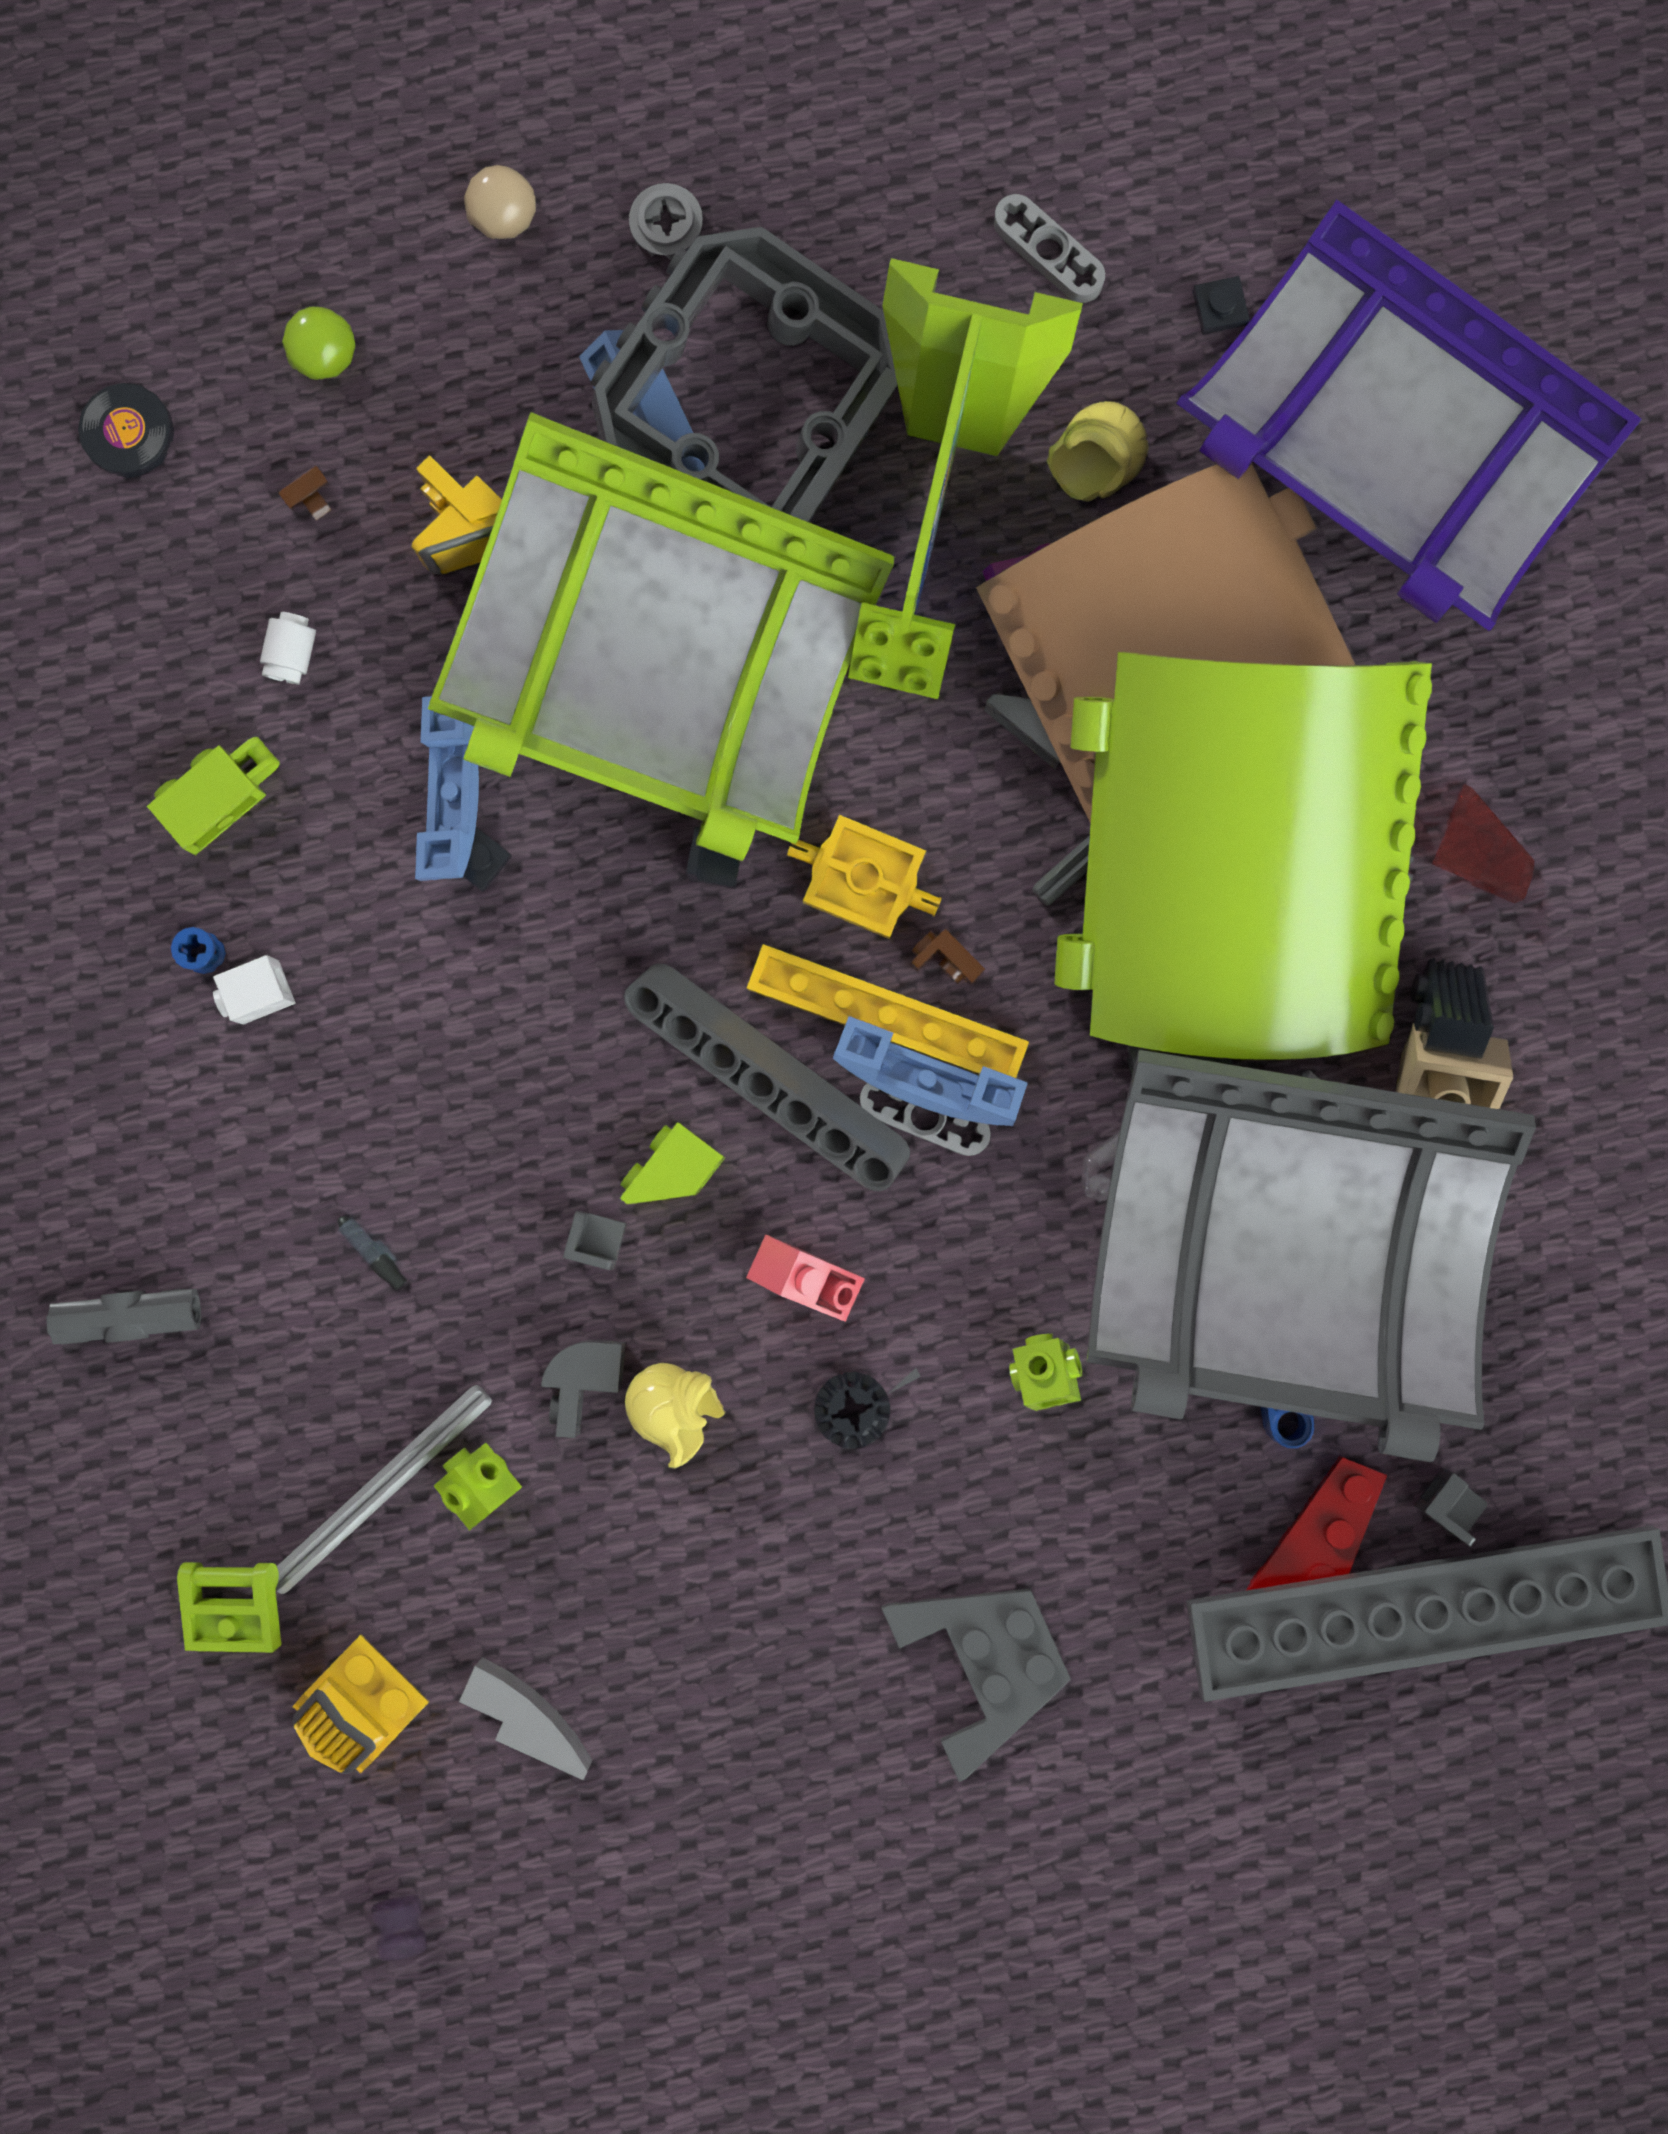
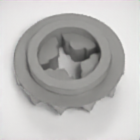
M669 183L653 185L641 192L631 206L629 213L631 233L636 244L647 250L651 257L655 254L665 255L671 260L679 248L682 247L687 251L696 237L701 235L703 221L701 207L693 194L679 185ZM662 205H667V211L670 212L672 219H679V222L672 224L670 236H665L661 225H653L654 222L661 220V213H663Z

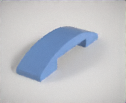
M432 696L422 697L421 743L429 747L426 832L417 833L415 879L419 881L463 877L472 850L478 811V765L463 760L474 726L428 710Z
M848 1017L833 1059L855 1076L896 1098L936 1113L984 1124L1014 1125L1028 1084L1027 1082L984 1066L980 1074L976 1075L890 1042L893 1032L856 1018Z

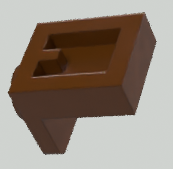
M946 929L938 936L930 931L911 950L917 956L911 962V966L917 972L938 953L943 958L938 966L956 984L964 979L971 986L985 971V968Z

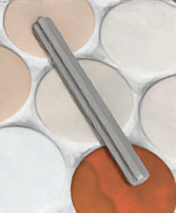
M474 1385L287 1556L277 1566L279 1579L276 1591L280 1594H285L488 1408L492 1400L485 1390L478 1385Z

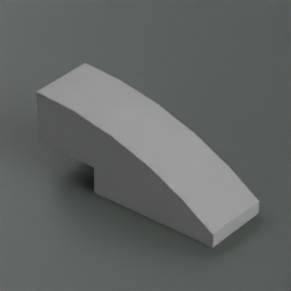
M482 1657L475 1665L459 1702L503 1722L495 1739L496 1741L584 1780L592 1759L578 1736L558 1711L533 1688L511 1672Z

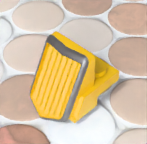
M429 455L416 470L424 482L420 490L430 501L429 506L438 517L415 538L411 547L429 572L446 574L481 562L502 499L478 476H475L462 488Z
M361 1634L293 1705L297 1712L294 1714L292 1722L311 1758L342 1774L351 1773L355 1769L361 1774L429 1703V1700Z

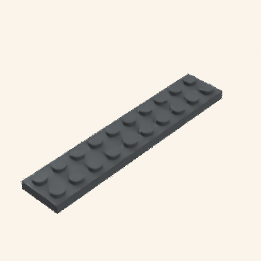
M1651 1525L1186 1600L1199 1695L1204 1702L1668 1625V1584L1660 1529Z

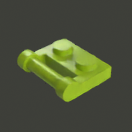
M200 1562L182 1563L178 1570L177 1584L185 1651L273 1653L281 1646V1635L276 1599V1587L279 1579L276 1564L257 1563L252 1568L203 1567ZM252 1587L253 1599L203 1598L201 1588Z

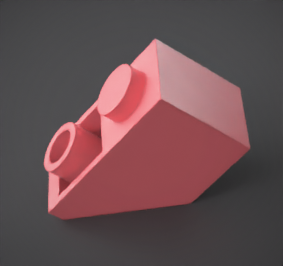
M765 1235L746 1277L782 1297L845 1322L865 1279L769 1235Z

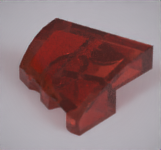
M1464 784L1446 823L1448 828L1432 865L1472 881V886L1514 904L1524 900L1533 876L1535 860L1480 798L1476 791Z

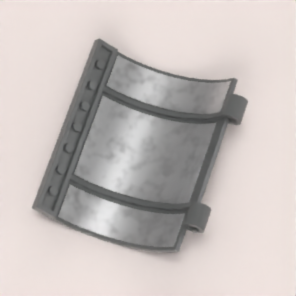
M1138 1050L1119 1132L1105 1208L1092 1300L1087 1362L1136 1371L1132 1388L1131 1411L1182 1419L1187 1405L1188 1394L1378 1426V1449L1380 1454L1433 1462L1440 1442V1423L1482 1430L1485 1423L1482 1400V1345L1490 1271L1499 1226L1517 1166L1522 1165L1536 1129L1534 1115Z

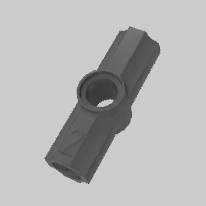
M185 1288L148 1294L145 1293V1290L101 1295L100 1299L49 1304V1312L46 1316L47 1332L53 1344L63 1345L104 1339L105 1343L149 1338V1334L200 1329L201 1322L200 1298L197 1288Z

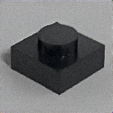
M1240 276L1194 285L1192 293L1202 335L1242 327L1248 324L1250 319Z
M476 827L470 858L463 877L484 892L511 859L512 855Z

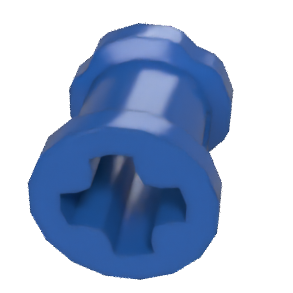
M195 927L185 928L178 932L171 945L172 957L177 964L185 969L201 974L214 972L224 962L226 954L224 944L214 934ZM200 943L206 945L205 953L198 954L197 958L191 956L192 948H198Z

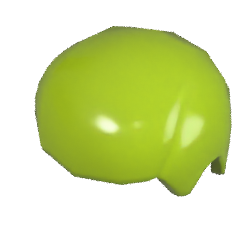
M308 307L298 311L286 324L282 343L287 361L292 369L297 370L310 379L319 380L337 377L351 364L355 351L354 335L351 326L334 311L323 307Z

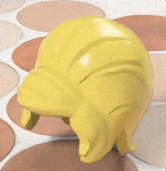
M1108 401L1092 404L1074 416L1060 439L1049 448L1047 464L1059 485L1071 498L1087 502L1095 499L1097 496L1103 499L1114 494L1139 474L1146 462L1149 450L1148 441L1146 440L1147 433L1139 417L1128 407Z
M659 1363L647 1367L634 1377L626 1392L625 1407L632 1427L642 1438L667 1451L671 1459L668 1466L675 1469L688 1462L703 1444L704 1435L702 1428L707 1422L701 1416L708 1415L718 1419L726 1412L717 1397L716 1391L710 1386L712 1381L710 1376L696 1371H686L673 1364Z

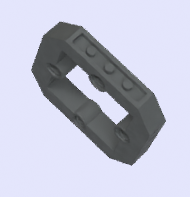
M763 227L698 236L687 251L681 247L676 252L666 271L671 276L662 288L655 285L651 289L641 307V310L646 313L637 326L630 322L625 327L616 344L620 351L612 363L604 360L591 380L590 384L595 387L592 407L599 439L769 506L716 470L719 462V452L715 443L709 437L700 433H689L681 436L674 442L633 414L663 367L676 363L682 357L690 331L689 328L724 278L769 309L767 328L770 335L777 342L795 346L803 343L810 337L860 371L834 413L819 411L812 414L805 421L796 442V455L800 465L771 507L810 523L898 386L884 312ZM793 308L802 315L803 319H789L783 313V309ZM659 328L667 329L674 334L675 339L662 341L654 335L653 331ZM811 436H825L830 440L832 448L821 449L813 443ZM693 456L700 459L705 468L701 471H691L683 465L681 460L685 457Z

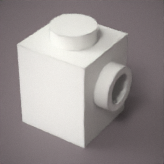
M268 955L213 976L218 990L213 991L215 1003L222 1016H229L230 1021L246 1024L296 1004L279 960Z

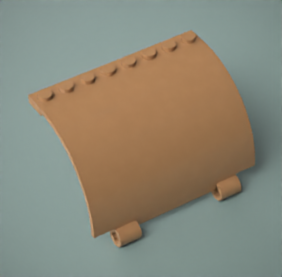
M1252 463L1239 480L1219 465H1214L1175 481L1077 529L976 587L1090 824L1096 751H1082L1070 747L1073 702L1075 697H1105L1114 699L1118 652L1244 663L1355 665L1296 541L1317 529L1303 498L1290 488L1268 498Z

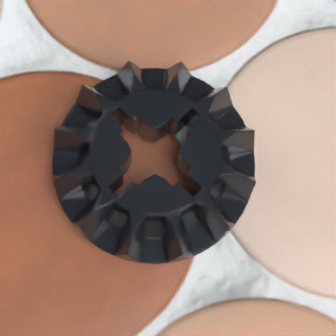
M860 1372L840 1373L829 1379L819 1390L814 1405L815 1421L824 1437L842 1448H863L880 1438L890 1418L889 1399L881 1384L871 1376ZM849 1390L850 1397H853L856 1404H873L872 1407L866 1408V1411L860 1413L859 1430H855L854 1424H851L848 1417H832V1414L838 1413V1410L845 1407L844 1399H846L844 1391Z

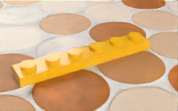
M764 944L747 985V990L844 1026L850 1016L893 1032L891 1043L978 1075L984 1066L1016 1078L1029 1041Z

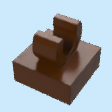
M314 466L278 492L290 509L303 502L316 521L331 511V508L318 492L320 488L329 482L317 466Z

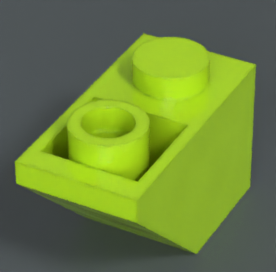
M677 1122L673 1129L665 1125L649 1146L655 1152L644 1167L636 1163L620 1185L626 1191L620 1199L626 1204H637L698 1195L726 1157L681 1123Z

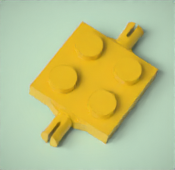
M842 815L838 816L830 837L820 848L798 839L796 844L791 843L792 847H789L787 856L813 865L812 880L803 899L804 904L888 939L891 937L899 916L908 906L935 916L942 900L941 897H936L916 888L917 873L926 850Z

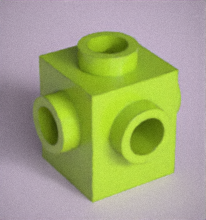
M1040 1334L1025 1339L1026 1346L1012 1349L1015 1363H1011L1009 1366L1010 1376L1015 1390L1022 1393L1024 1406L1038 1411L1081 1400L1077 1377L1082 1376V1366L1075 1348L1070 1349L1069 1344L1060 1338L1054 1339L1053 1334Z
M487 1443L483 1444L472 1454L466 1448H463L443 1465L447 1474L434 1485L441 1495L444 1505L460 1518L469 1531L522 1488L508 1470L505 1461L498 1454L494 1453Z

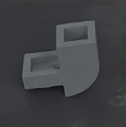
M609 1340L580 1341L559 1352L548 1364L543 1374L541 1387L560 1388L559 1395H552L549 1412V1423L557 1424L556 1437L576 1438L580 1434L584 1390L618 1393L622 1390L626 1342Z

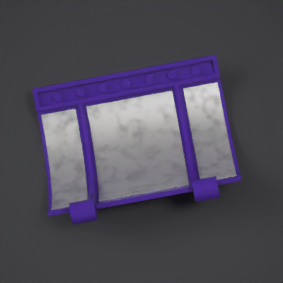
M1338 200L1334 202L1296 260L1240 335L1210 371L1190 391L1183 394L1176 403L1212 429L1199 452L1238 480L1252 462L1256 463L1410 576L1396 595L1434 623H1437L1450 606L1454 605L1488 631L1496 624L1499 613L1507 599L1551 535L1609 459L1613 457L1642 420Z

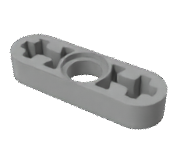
M1012 194L1004 197L998 203L995 211L994 227L997 234L1071 300L1087 303L1099 296L1105 281V270L1102 263L1026 196ZM1007 211L1013 215L1022 211L1024 213L1023 224L1031 232H1033L1036 224L1040 226L1033 232L1029 243L1024 241L1027 236V230L1021 224L1016 222L1011 227L1006 224ZM1046 239L1054 240L1061 246L1062 254L1054 260L1043 259L1036 251L1037 244ZM1072 254L1074 256L1071 267L1076 272L1083 275L1089 271L1093 274L1091 279L1092 286L1086 283L1080 287L1074 284L1076 274L1067 265L1063 273L1058 271L1066 264L1069 255Z
M866 1083L861 1091V1107L882 1123L960 1155H976L982 1152L990 1141L989 1125L978 1122L974 1123L977 1124L976 1132L982 1135L980 1143L971 1142L968 1148H964L960 1145L961 1137L950 1131L947 1132V1141L938 1138L937 1134L945 1126L946 1115L938 1113L937 1125L931 1130L922 1131L917 1129L911 1121V1113L916 1105L908 1103L904 1111L903 1123L893 1120L898 1110L884 1106L880 1113L872 1109L874 1102L867 1098L870 1091L878 1092L880 1089ZM889 1094L891 1099L902 1103L901 1099ZM955 1118L951 1123L960 1127H966L969 1121Z

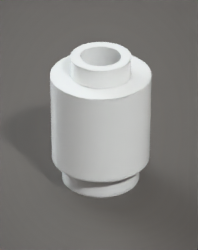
M281 612L279 619H269L260 663L264 665L262 676L278 681L286 680L287 683L300 684L301 675L307 674L316 630L307 627L308 618Z

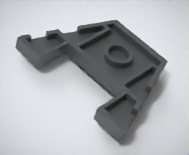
M1030 1589L942 1599H924L923 1601L903 1603L895 1602L881 1606L899 1649L941 1629H946L985 1715L984 1719L941 1738V1743L959 1782L970 1776L1071 1680Z

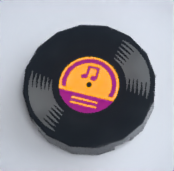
M129 383L107 386L93 395L81 412L78 427L81 446L92 462L110 474L127 478L147 474L162 464L168 455L167 451L171 442L173 443L175 432L171 414L160 398L141 385Z

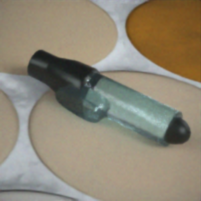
M347 1216L338 1218V1231L367 1261L371 1269L380 1278L388 1282L395 1291L401 1288L407 1282V1279L400 1273L395 1264L397 1259L380 1240L374 1242L353 1218L350 1219Z

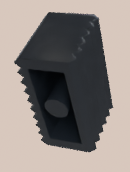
M1435 958L1428 960L1424 973L1416 974L1411 989V1001L1418 1002L1414 1026L1416 1031L1422 1032L1423 1049L1481 1059L1494 1030L1484 969L1482 966L1474 968L1472 964L1466 967L1463 963L1456 965L1454 961L1446 963L1444 959L1438 962Z

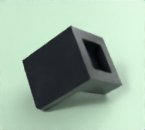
M695 827L686 872L689 880L736 889L741 861L696 845L700 827Z

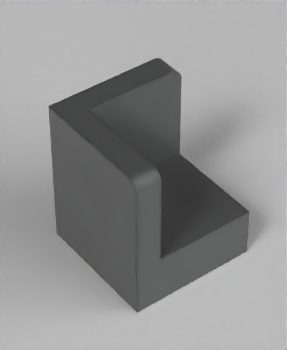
M576 1211L563 1258L606 1270L615 1269L627 1223L584 1211Z
M1442 1468L1414 1506L1457 1540L1471 1547L1476 1539L1468 1531L1486 1509L1487 1502L1469 1489V1484L1453 1472Z

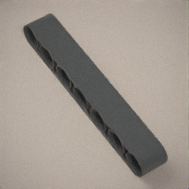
M660 963L651 965L626 989L624 994L625 1005L636 1019L863 1187L878 1192L886 1190L893 1184L908 1163L910 1149L907 1142L899 1134L674 968Z

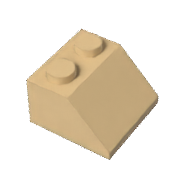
M1413 1023L1401 1054L1395 1092L1500 1109L1513 1079L1508 1040L1490 1037L1481 1059L1423 1049L1422 1032L1416 1031Z

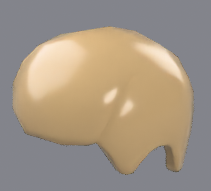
M494 165L482 169L470 180L464 196L466 215L470 225L475 226L491 239L515 238L529 228L536 212V200L532 186L520 173L506 166Z

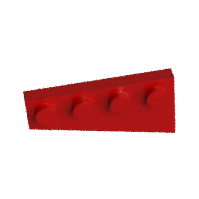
M1339 1456L1308 1499L1291 1527H1288L1278 1542L1279 1544L1264 1565L1259 1568L1251 1579L1246 1590L1349 1574L1387 1475Z

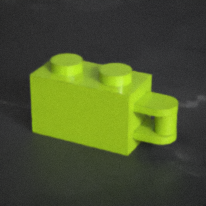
M259 737L247 740L232 754L220 745L215 749H206L192 760L190 764L191 769L178 780H169L159 787L154 794L156 799L147 805V808L184 850L196 856L266 796L258 785L278 768L280 762ZM252 758L257 766L247 773L242 766Z

